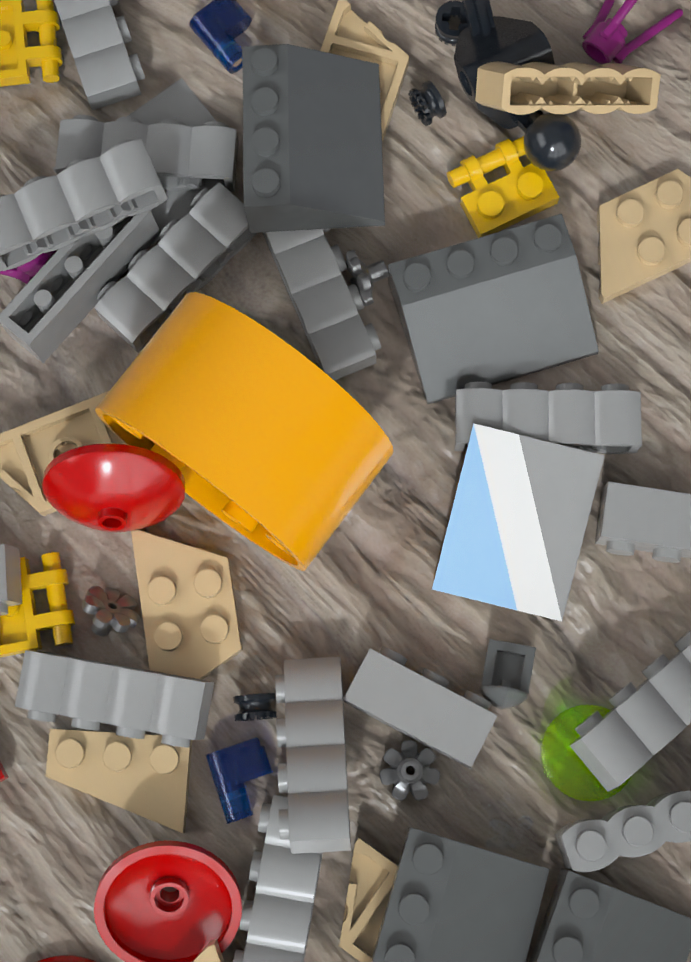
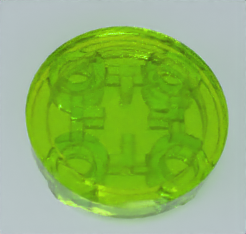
M579 705L561 712L549 723L541 740L540 760L545 777L558 791L575 800L599 801L607 799L620 792L631 779V777L628 778L620 786L607 792L570 747L580 737L575 730L579 724L596 711L602 717L610 711L601 706Z

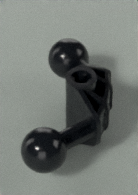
M462 0L468 28L462 30L458 35L454 62L465 94L481 112L503 128L512 129L519 126L525 133L524 151L534 166L545 171H559L568 167L577 158L581 149V134L572 119L563 114H543L541 110L530 114L517 115L483 106L475 101L477 71L480 66L486 63L499 61L522 66L530 62H543L555 65L553 52L545 34L532 21L500 16L493 17L490 0Z

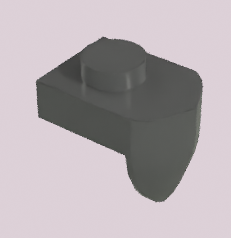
M493 639L488 640L480 692L493 706L500 710L508 709L521 704L528 698L536 647Z

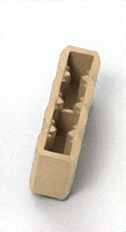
M497 61L486 63L478 68L475 101L483 106L517 115L530 114L537 110L553 114H569L576 110L593 114H606L615 110L632 114H643L657 108L661 75L651 69L621 63H605L595 66L571 62L558 66L543 62H530L520 66Z

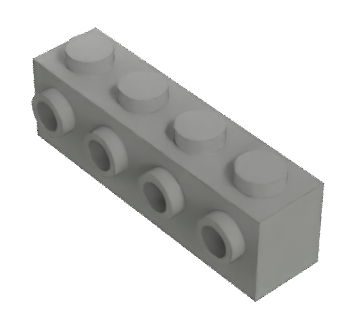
M151 211L125 217L107 229L83 235L77 241L58 249L0 313V324L11 338L44 363L98 303L97 296L103 287L111 281L117 282L128 270L131 260L140 251L146 250L161 233Z

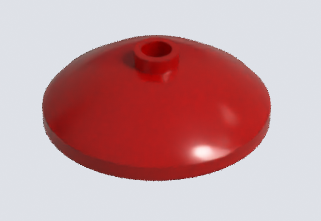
M92 444L68 450L54 458L44 471L42 489L47 501L67 519L100 531L127 532L153 526L176 512L185 498V479L174 463L153 451L125 444Z
M164 840L150 842L122 854L103 874L96 890L94 902L95 923L102 940L117 957L125 962H192L210 941L216 939L221 953H223L233 941L240 926L242 916L240 888L229 867L212 852L195 844L182 841ZM174 887L177 890L173 892L165 891L163 888Z

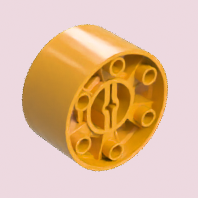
M189 292L184 296L95 408L99 418L126 445L153 451L174 463L184 476L185 494L269 554L301 571L307 569L394 452L389 438L371 415L317 365L247 315L213 297L197 292Z

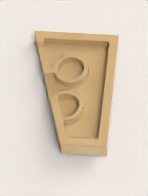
M50 729L45 777L184 834L186 830L192 740L190 747L186 748L161 743L162 735L145 734L144 739L119 736L114 732Z

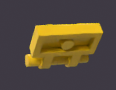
M0 0V87L31 83L30 67L38 66L42 68L43 81L54 83L60 80L59 67L63 64L62 49L57 46L56 32L60 29L59 14L54 11L53 0H36L37 10L25 12L23 0ZM27 32H39L40 46L28 47Z
M524 136L514 141L510 139L503 140L495 145V150L478 158L473 155L460 161L459 167L446 173L448 181L453 188L468 182L473 191L461 197L460 205L478 238L497 233L558 204L559 195L546 171L537 168L532 163L525 167L522 166L519 157L525 155ZM503 166L507 175L488 184L483 174Z
M59 552L41 555L43 572L33 574L30 572L29 559L20 557L22 604L9 606L8 614L0 616V658L25 653V650H42L40 631L53 629L55 646L73 644L71 626L75 625L73 610H68L65 585L69 584L67 570L61 567ZM46 589L50 612L37 615L33 591Z

